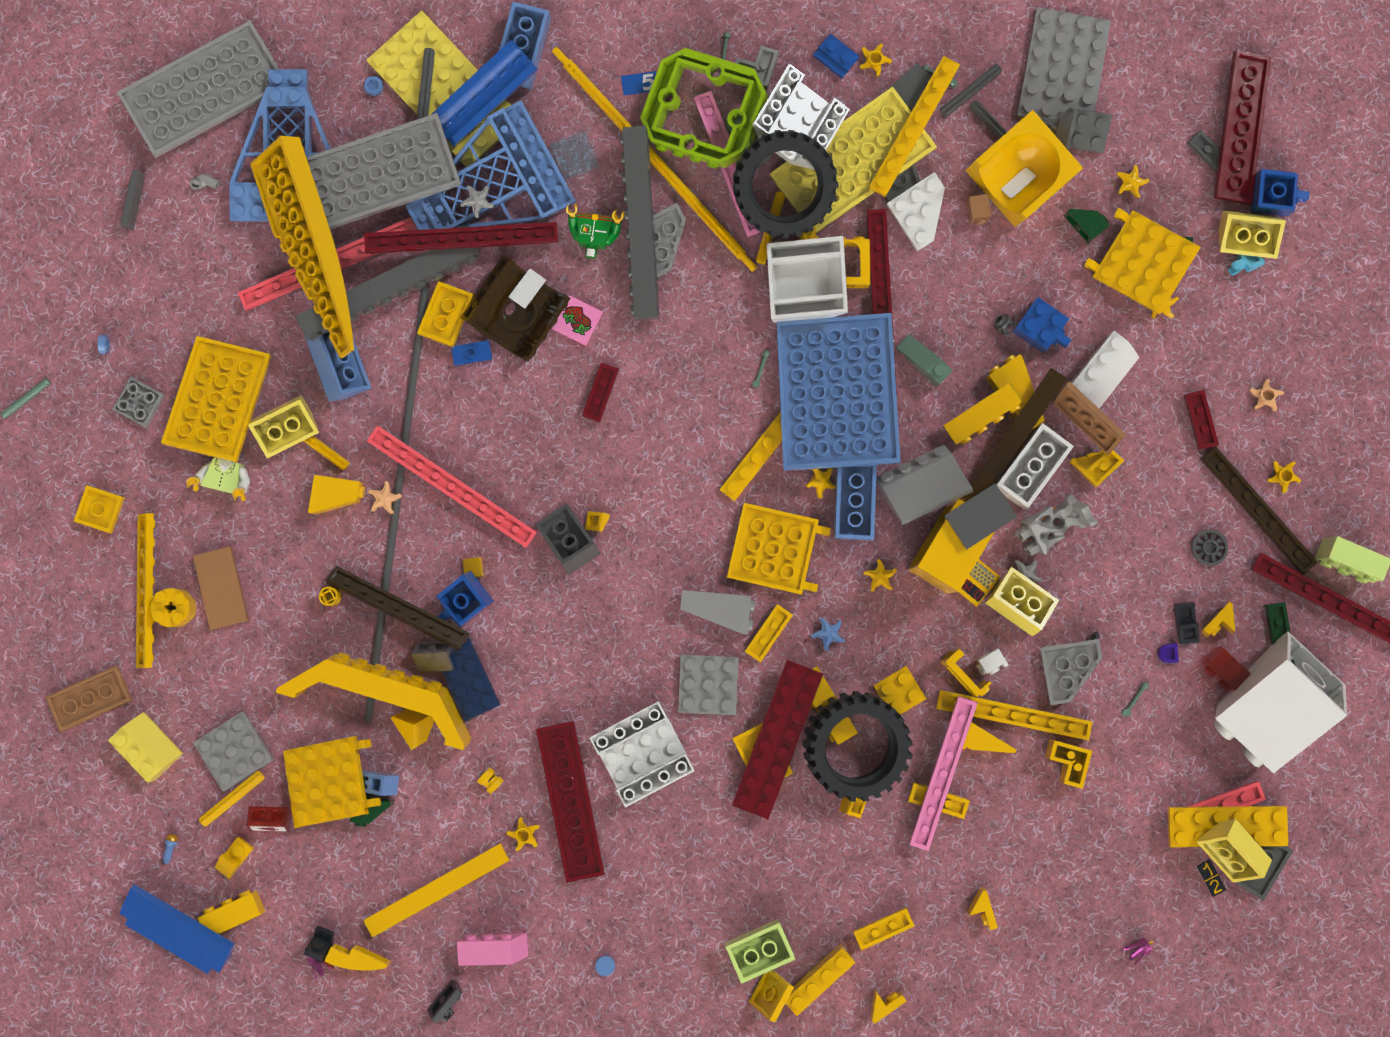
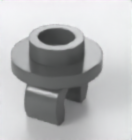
M1008 314L999 315L994 321V329L1002 334L1009 335L1006 327L1007 325L1014 327L1015 323L1010 320L1011 318Z

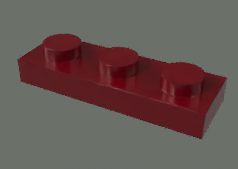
M601 362L582 417L598 423L601 422L619 373V368Z
M1205 390L1185 394L1184 399L1198 450L1218 446L1219 443Z

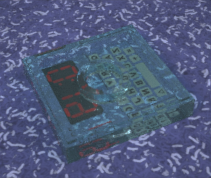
M585 131L550 144L564 180L599 167Z

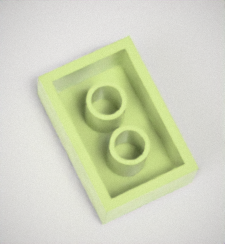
M1339 536L1323 538L1315 556V559L1320 562L1319 565L1329 569L1331 567L1336 568L1339 574L1349 576V574L1355 576L1356 581L1367 584V582L1384 581L1390 566V558Z
M779 919L725 942L726 950L741 984L795 960L794 953Z

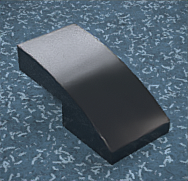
M1193 601L1174 603L1179 644L1200 642L1195 603Z

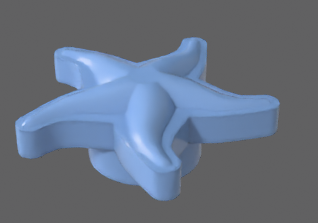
M823 618L819 619L822 623V628L820 631L812 634L811 637L823 639L825 651L829 650L828 646L832 641L845 642V639L840 638L837 633L842 623L840 620L835 625H829Z

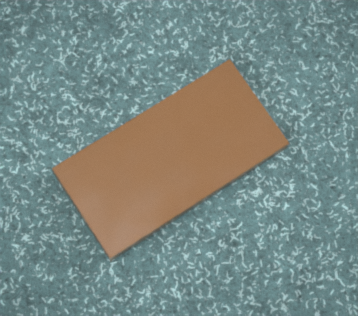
M1070 381L1052 402L1107 455L1126 436L1113 421Z
M232 547L194 555L193 559L210 630L249 621Z
M118 665L45 697L59 732H64L133 701Z

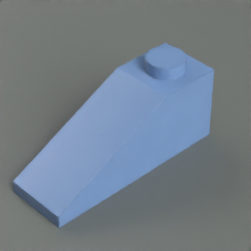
M362 770L365 793L380 796L397 795L399 775Z

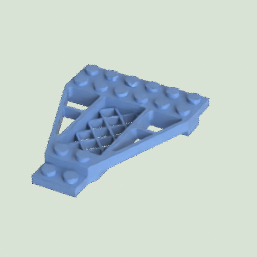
M268 69L269 87L265 89L229 182L230 221L269 222L257 184L237 182L246 157H258L262 153L249 152L262 116L263 151L271 145V140L275 141L273 137L279 130L286 136L291 137L300 130L305 135L301 143L302 145L305 143L304 152L306 157L320 153L312 152V117L326 150L331 149L308 91V71L306 69ZM282 109L294 110L289 115H287ZM281 111L286 118L278 125L272 118ZM299 111L305 118L297 125L291 118ZM290 120L296 127L287 134L282 127ZM271 121L277 126L272 132ZM304 124H305V132L301 129V127H302Z
M520 100L505 109L502 108L487 116L485 122L453 159L456 166L469 149H471L476 158V163L457 172L459 179H461V185L457 186L456 198L446 196L447 190H445L443 193L439 192L421 198L405 206L418 230L542 221L565 209L567 204L571 206L576 201L523 102ZM488 125H492L503 148L480 160L472 145ZM498 158L508 161L506 171L496 168ZM494 161L493 167L486 165ZM511 162L514 168L516 169L518 175L509 172ZM482 167L492 170L489 180L479 177ZM477 170L476 176L470 175V173ZM495 171L504 173L502 184L492 181ZM507 175L517 177L515 188L505 185ZM465 176L475 179L474 189H476L478 180L487 182L489 189L491 184L501 187L498 197L490 194L487 197L496 199L490 204H494V208L502 206L508 217L507 220L470 224V221L476 218L474 212L468 215L470 206H467L465 215L455 213L457 203L463 202V200H459L461 189L469 191L466 187L462 186ZM521 179L524 185L518 188ZM504 188L513 190L508 194L502 196ZM523 192H528L539 212V216L512 219L505 207V202ZM446 199H450V200H453V201H454V205H453V208H452V209H451V207L449 206V204H448V202H447ZM482 208L479 211V216L493 208ZM455 215H456V216H459V217H463V218L460 219V220H457V218L455 217Z

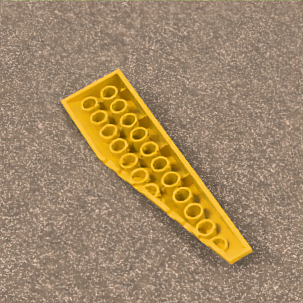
M279 136L250 165L272 233L275 238H279L281 242L279 246L283 252L287 253L289 257L288 263L291 267L295 268V276L308 300L313 301L315 313L320 314L323 320L321 324L324 329L329 331V339L340 358H344L354 350L347 295L334 241L300 137Z

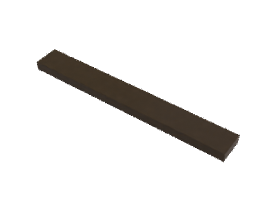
M1052 368L1049 369L971 484L973 492L963 497L970 500L997 482L1067 378Z
M1216 446L1200 458L1204 465L1302 575L1318 563Z
M335 566L326 579V584L458 651L462 649L470 636L469 632L338 566Z

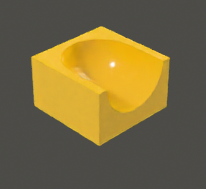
M1032 110L977 158L965 171L983 192L988 194L989 199L1010 223L1016 227L1080 172L1083 167ZM1025 167L1036 175L1013 198L1008 197L1001 190Z
M959 498L945 506L908 568V571L946 594L960 591L994 534L993 532L967 550L964 548L944 517L965 503Z

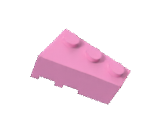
M527 933L485 934L481 937H476L475 934L465 935L464 939L457 941L458 965H512L528 957Z

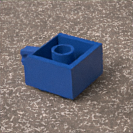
M1261 169L1256 173L1250 212L1289 216L1295 212V205L1298 202L1309 200L1310 192L1299 190V187H1297V173Z
M1039 297L1033 301L1012 331L1042 353L1046 352L1051 344L1056 346L1058 343L1066 348L1071 342V339L1064 334L1066 331L1063 330L1069 318Z
M472 571L460 576L436 596L444 609L437 617L445 621L451 618L461 627L491 605L494 600Z

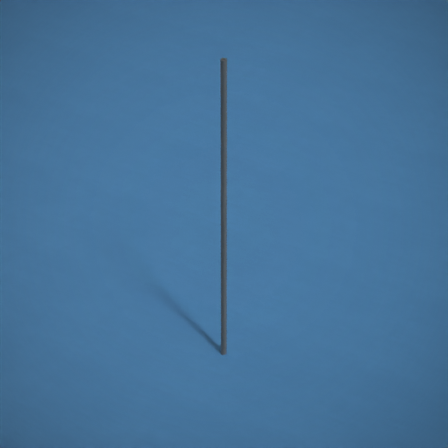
M427 287L421 289L401 438V441L406 445L409 444L423 336L417 334V331L427 308L429 288ZM398 463L395 495H402L405 467ZM401 498L394 501L392 506L394 513L391 514L382 589L389 592ZM378 611L372 665L380 663L386 614ZM367 697L364 722H372L374 698Z

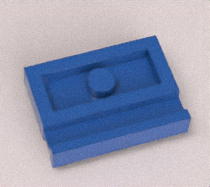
M831 33L813 54L814 58L841 79L844 78L860 57Z

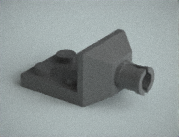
M1069 108L1058 115L1057 119L1042 117L1041 120L1046 125H1049L1047 127L1067 150L1075 148L1104 153L1113 115Z

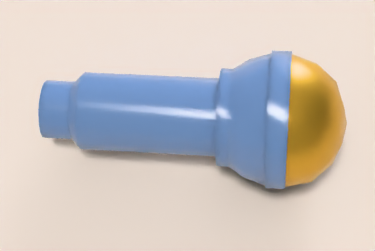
M175 834L167 835L164 840L166 848L163 855V863L169 864L173 849L179 841Z

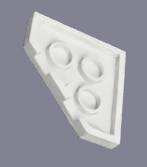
M935 172L886 204L917 252L933 242L945 187Z

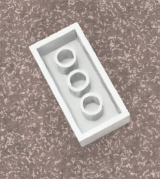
M1042 423L1026 441L998 479L996 485L1003 495L1023 510L1027 509L1074 446Z

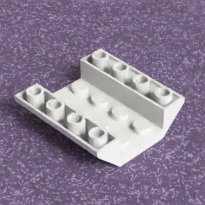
M789 64L752 125L758 138H761L762 134L773 133L774 130H794L815 139L826 150L850 109L835 98L829 103L801 83L805 75ZM775 152L792 165L814 170L811 162L797 152Z
M659 701L590 737L625 807L695 771Z

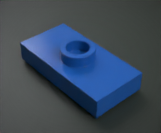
M489 340L451 347L455 366L492 360Z

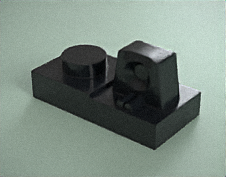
M453 979L428 1008L431 1020L436 1023L439 1020L447 1022L454 1014L451 1007L460 999L463 993L459 984Z

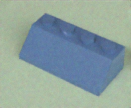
M329 331L322 334L323 336L318 340L312 341L311 339L307 341L306 339L329 402L343 400L371 389L354 340V350L344 358H340L329 339Z

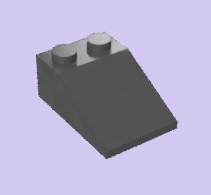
M567 503L535 524L568 575L601 554Z

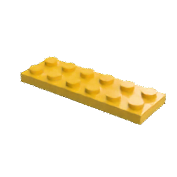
M1287 806L1167 807L1169 847H1201L1197 843L1201 836L1219 822L1236 819L1259 846H1288Z

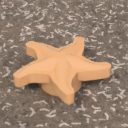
M1269 379L1265 380L1262 389L1256 390L1251 388L1249 390L1258 398L1257 405L1254 406L1255 410L1267 405L1271 407L1273 412L1277 410L1275 398L1278 395H1283L1284 392L1271 388Z
M388 481L384 482L385 486L381 491H368L376 499L371 509L373 512L377 508L384 507L386 511L393 514L392 503L402 497L401 494L395 495L391 493Z

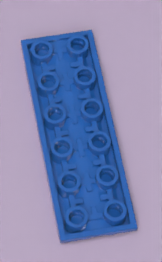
M513 40L502 47L432 113L438 114L445 137L453 147L459 144L538 70Z

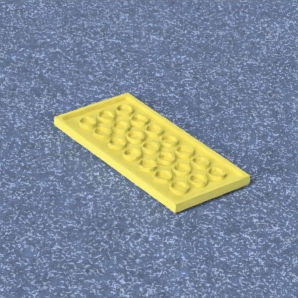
M421 10L366 61L417 115L424 49L433 48L435 56L429 116L478 70ZM505 100L491 114L495 113L496 111L502 108L505 109L511 105L507 100ZM487 118L455 147L447 140L449 149L455 156L458 155ZM488 125L472 145L479 159L500 141L492 125ZM471 149L460 160L466 168L476 163V158Z
M893 86L843 121L828 145L826 152L831 156L833 165L837 170L836 202L833 201L831 205L832 211L830 214L827 213L823 219L825 221L822 224L818 223L815 225L816 234L875 193V191L869 189V186L911 114L910 109ZM925 130L920 135L898 176L937 148ZM785 162L769 175L780 191L784 193L785 198L797 214L806 209L812 202L817 190L815 169L812 170Z

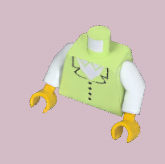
M214 457L194 477L188 478L186 483L187 488L190 485H194V491H198L199 484H201V486L231 493L234 501H236L238 496H241V500L245 501V493L249 487L250 479L244 465Z

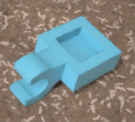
M1239 254L1236 258L1237 261L1231 263L1232 267L1228 271L1232 276L1239 273L1242 269H1245L1248 273L1263 266L1265 260L1263 257Z

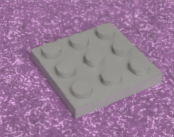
M681 655L678 713L736 715L738 657Z
M242 711L193 742L223 792L274 761L245 711Z

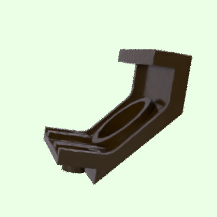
M502 255L460 319L518 358L529 362L535 356L539 345L547 338V333L551 327L557 323V318L561 312L567 308L571 298L543 284L527 307L523 308L509 298V295L527 272L516 265V262L511 258ZM510 303H514V312L511 315H507L505 312L506 307Z

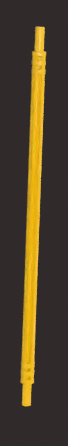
M555 47L552 53L563 64V68L576 80L622 132V128L632 127L571 59H568L558 47ZM649 146L650 163L727 246L738 260L741 259L754 272L758 267L746 255V251Z

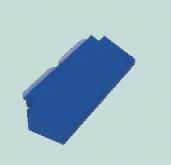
M135 884L130 888L119 913L127 918L125 923L127 927L207 974L212 969L220 973L231 958L234 948L233 942Z

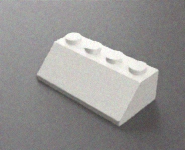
M1113 331L1105 338L1071 383L1094 405L1100 408L1139 359V356L1130 342L1116 331Z

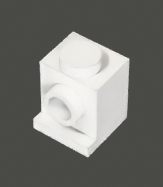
M998 648L993 649L976 660L978 663L976 668L981 675L988 673L992 675L1000 670L999 666H1008Z

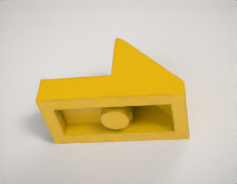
M1231 602L1203 629L1201 633L1205 637H1208L1210 634L1215 636L1222 628L1219 626L1220 624L1231 634L1235 632L1233 604Z
M240 836L237 837L228 850L220 855L214 868L230 880L253 851L254 847Z
M982 887L979 888L967 913L974 915L983 912V914H980L983 925H987L990 930H994L998 926L987 890Z
M874 989L870 1014L874 1024L906 1002L905 997L900 991L890 993L886 997L887 1000L883 1001Z

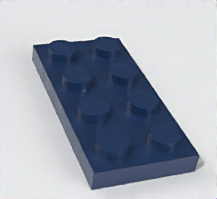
M469 637L460 651L453 649L450 655L454 665L453 670L442 671L465 722L501 705Z

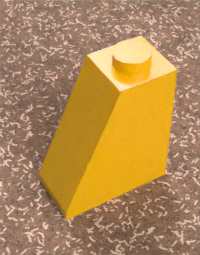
M314 475L308 513L316 515L361 502V498L365 496L364 483Z

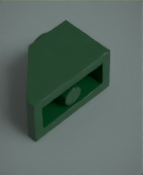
M1069 209L1063 215L1087 244L1109 226L1107 218L1098 211Z
M380 799V806L368 808L369 814L350 817L349 822L355 823V826L366 827L367 824L373 822L394 804V800Z

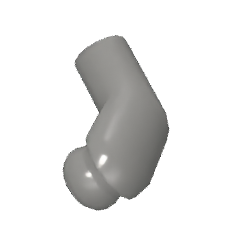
M206 174L194 177L190 181V187L194 190L206 186L217 189L220 185L219 180Z

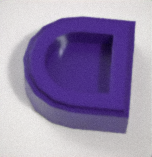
M1177 643L1164 644L1159 647L1157 655L1160 661L1164 663H1179Z

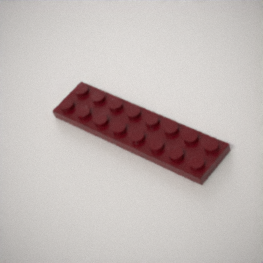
M1241 50L1233 52L1214 198L1244 205L1252 204L1271 57Z
M787 659L732 806L769 820L824 673Z
M571 721L537 728L536 733L566 883L605 875L575 722Z

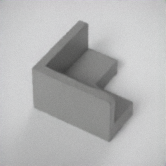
M761 45L755 63L738 57L735 63L755 69L767 93L778 60L779 51Z

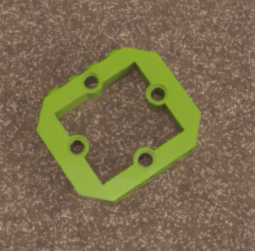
M683 48L661 60L640 119L648 129V137L655 145V149L661 152L671 151L673 155L683 158V155L690 157L689 160L695 163L705 162L707 166L714 169L718 167L726 168L737 162L742 156V151L747 149L751 145L750 142L754 140L756 131L752 124L767 101L768 95L755 69ZM684 68L705 74L715 86H722L726 82H731L747 87L740 109H733L727 116V121L732 127V131L725 149L699 141L692 134L683 136L662 129L668 111L678 109L681 104V99L676 93V89ZM716 71H721L718 77H713ZM669 96H673L670 102H666ZM737 118H742V121L739 124H735V120ZM694 142L693 148L687 149L688 144Z

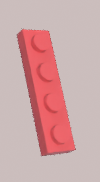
M1254 781L1185 807L1251 806L1266 800L1260 782Z

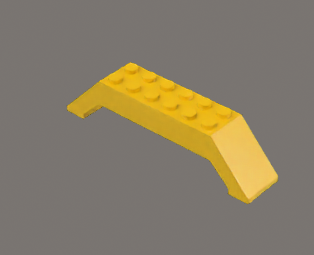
M339 652L279 686L276 690V693L296 698L304 693L306 688L322 682L432 716L445 738L444 745L464 750L471 741V736L447 688L443 687L442 683L437 681L427 682L421 676L412 675L411 677L405 675L404 671L397 669L391 671L386 669L385 665H372L368 663V660L362 658L352 659L346 653Z

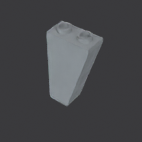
M682 590L680 610L748 635V631H752L753 620L749 618L750 612H754L755 600H751V596Z

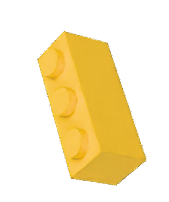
M246 890L238 894L239 898L234 901L232 898H229L220 903L221 907L215 909L212 906L203 910V915L198 917V920L202 925L220 934L266 911L257 890L253 892Z

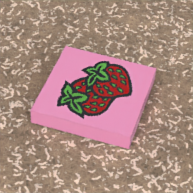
M569 295L568 297L571 299L568 302V306L561 312L552 330L587 346L603 312Z

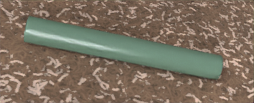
M47 378L43 379L0 413L4 419L8 418L49 386L51 382Z

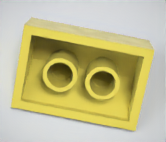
M1222 211L1219 225V252L1277 259L1286 221L1274 216Z
M302 395L252 419L248 424L267 458L319 433L312 412Z
M1011 567L995 586L985 604L1029 635L1034 636L1043 629L1059 600Z
M145 712L122 726L108 740L147 783L159 778L183 754Z
M1236 819L1219 822L1197 840L1201 848L1233 883L1265 878L1272 859Z

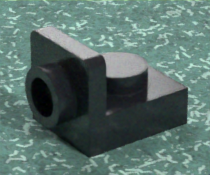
M316 926L314 936L305 948L304 955L322 962L333 946L334 932L327 928Z

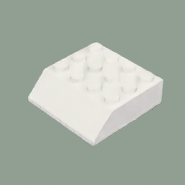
M843 236L767 243L771 320L774 323L832 318L848 313Z

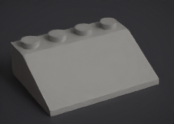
M945 445L937 447L876 477L881 495L902 525L973 492L964 473Z

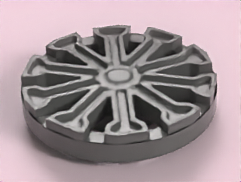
M1204 530L1194 537L1191 551L1193 557L1199 563L1207 566L1217 565L1228 554V542L1220 532ZM1222 541V542H1223V545H1222V546H1218V543H1220V542ZM1222 549L1224 553L1222 554L1218 550ZM1196 550H1202L1199 554L1196 553ZM1205 554L1204 560H1201L1200 557ZM1209 556L1211 557V560H1212L1211 563L1208 562Z

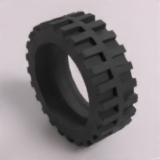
M774 130L773 133L762 134L761 138L750 142L751 145L742 151V156L737 160L735 173H733L732 178L736 203L747 221L762 233L766 232L772 237L777 235L783 238H789L791 235H796V237L802 236V232L807 230L811 232L816 224H822L825 221L823 219L824 216L832 211L831 205L833 201L836 202V188H838L837 170L826 150L815 139L794 130ZM778 151H793L803 155L811 162L817 175V190L812 202L800 213L787 217L776 216L765 211L756 201L752 188L753 176L760 162L770 154Z
M852 691V695H847L845 692L839 693L840 698L835 700L833 697L827 699L828 705L823 707L820 704L817 707L820 712L816 717L814 715L810 716L809 720L812 723L810 728L805 726L804 733L807 737L806 740L803 739L802 745L806 750L803 753L804 759L808 762L807 766L818 782L829 793L833 792L838 798L843 799L847 797L849 801L856 802V798H860L863 802L869 801V796L872 795L876 799L882 797L880 792L885 789L888 792L893 790L891 785L895 781L900 783L902 780L900 777L901 772H907L909 768L906 761L907 759H912L909 746H913L912 739L908 737V734L911 732L909 727L904 724V718L882 698L875 697L867 692L861 694L859 691ZM866 714L876 718L885 727L889 738L888 750L883 761L872 772L855 778L845 777L837 773L830 766L825 753L826 741L832 729L840 721L851 715Z

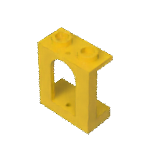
M860 236L853 239H846L844 237V247H858L860 250V277H846L847 288H869L870 239Z
M953 648L940 660V663L970 695L977 697L980 695L982 697L990 690L988 686L992 683L982 680L976 686L956 664L964 653L959 648Z

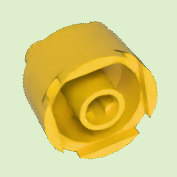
M167 588L155 594L151 602L153 620L165 627H182L192 620L196 613L195 600L190 593L183 589Z

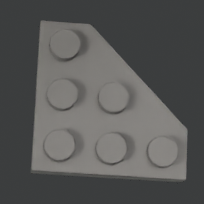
M677 203L653 215L657 279L671 272L686 223V218Z
M1099 639L1040 648L1050 705L1070 703L1075 697L1076 693L1102 660Z

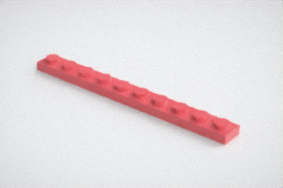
M409 217L377 232L418 230L412 217ZM364 237L336 249L341 270L379 254H365ZM295 268L238 292L244 309L249 311L301 288L295 276Z
M378 425L368 438V443L525 548L528 547L537 534L535 530Z

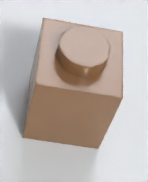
M988 194L968 197L966 206L969 223H975V225L986 224L991 217Z

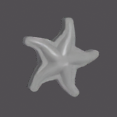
M467 186L470 197L460 204L462 207L466 205L471 206L476 218H479V211L482 208H494V204H490L486 200L489 191L488 186H485L484 190L479 192L471 186Z
M1018 560L1014 561L1018 572L1032 582L1043 581V578L1037 577L1034 573L1037 565L1036 560L1029 566H1025Z

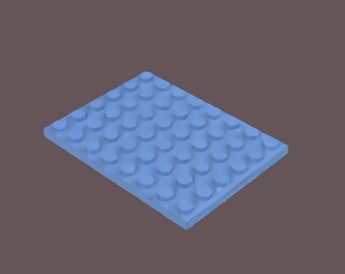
M891 313L777 322L784 471L901 463Z

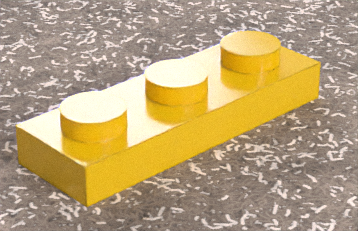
M777 604L744 652L761 663L793 614Z
M913 782L908 802L922 805L928 786ZM948 793L942 812L964 819L970 800Z
M904 907L854 930L853 933L862 951L915 926L907 908Z

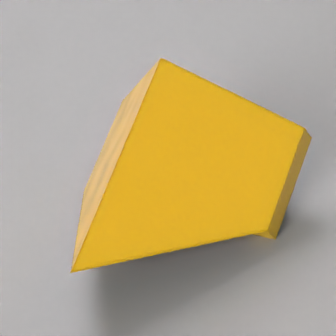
M404 709L391 717V720L411 750L427 741L434 724L432 716L410 709Z

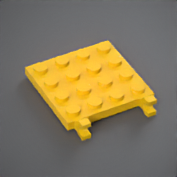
M1118 208L1113 217L1124 222V226L1101 264L1099 265L1094 260L1088 258L1084 267L1095 272L1092 278L1160 315L1201 247L1134 210L1129 215L1124 210Z
M744 503L727 578L802 595L803 589L817 592L818 584L805 582L816 533L829 536L831 528L819 526L818 519Z
M357 736L283 751L294 828L369 814L368 808L381 805L380 798L366 799L359 749L372 747L371 739L357 741Z

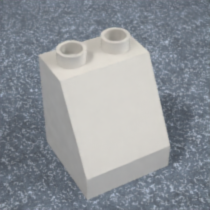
M1286 632L1262 654L1217 703L1214 726L1225 739L1231 740L1235 737L1245 746L1243 748L1245 757L1254 766L1260 767L1264 764L1271 772L1275 773L1347 716L1346 687L1338 677L1294 636Z

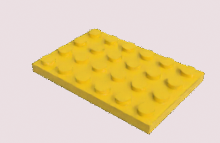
M196 336L161 443L237 463L249 428L248 424L252 419L272 356L268 353Z

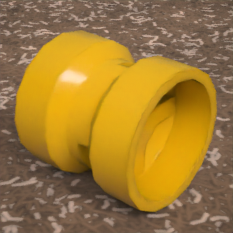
M325 587L319 593V600L325 606H336L342 599L341 592L334 587Z
M491 767L477 780L480 785L486 787V791L490 795L504 781L500 776L495 775V771Z

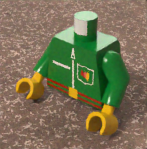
M576 203L575 210L573 211L569 210V204H567L566 212L569 214L568 225L573 239L578 242L580 247L586 248V258L596 259L597 249L606 250V247L612 245L619 237L622 225L621 220L624 218L625 212H622L621 217L616 215L617 209L613 212L612 217L582 212L577 213L578 206Z

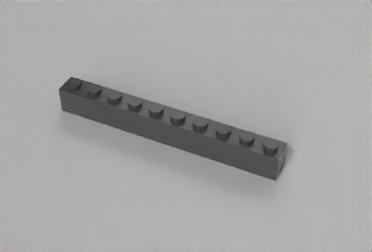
M646 126L622 128L623 134H620L621 146L624 145L621 161L622 165L625 164V172H622L623 183H626V191L623 192V196L628 210H625V220L629 224V229H626V238L630 240L627 256L628 259H631V267H628L629 278H632V286L629 287V291L634 305H631V315L637 321L660 319L648 129Z
M478 248L430 250L347 290L346 295L351 323L356 321L357 317L362 314L368 315L381 305L382 307L389 305L397 297L403 298L410 293L409 291L413 289H422L427 285L426 283L432 280L438 281L448 272L454 273L461 268L460 266L473 264L479 257ZM313 307L295 316L307 341L311 339L312 341L318 340L323 336L322 334L328 332L321 324L323 320L320 314H316Z

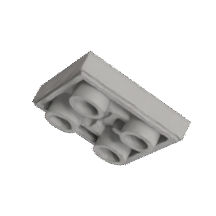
M130 377L112 410L147 428L165 395Z

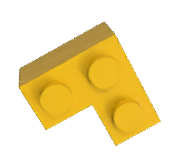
M1049 739L1045 758L1063 763L1058 782L1083 789L1092 751Z

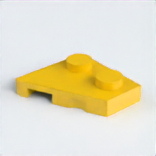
M1101 450L1070 460V463L1095 488L1124 462L1114 450L1109 455Z

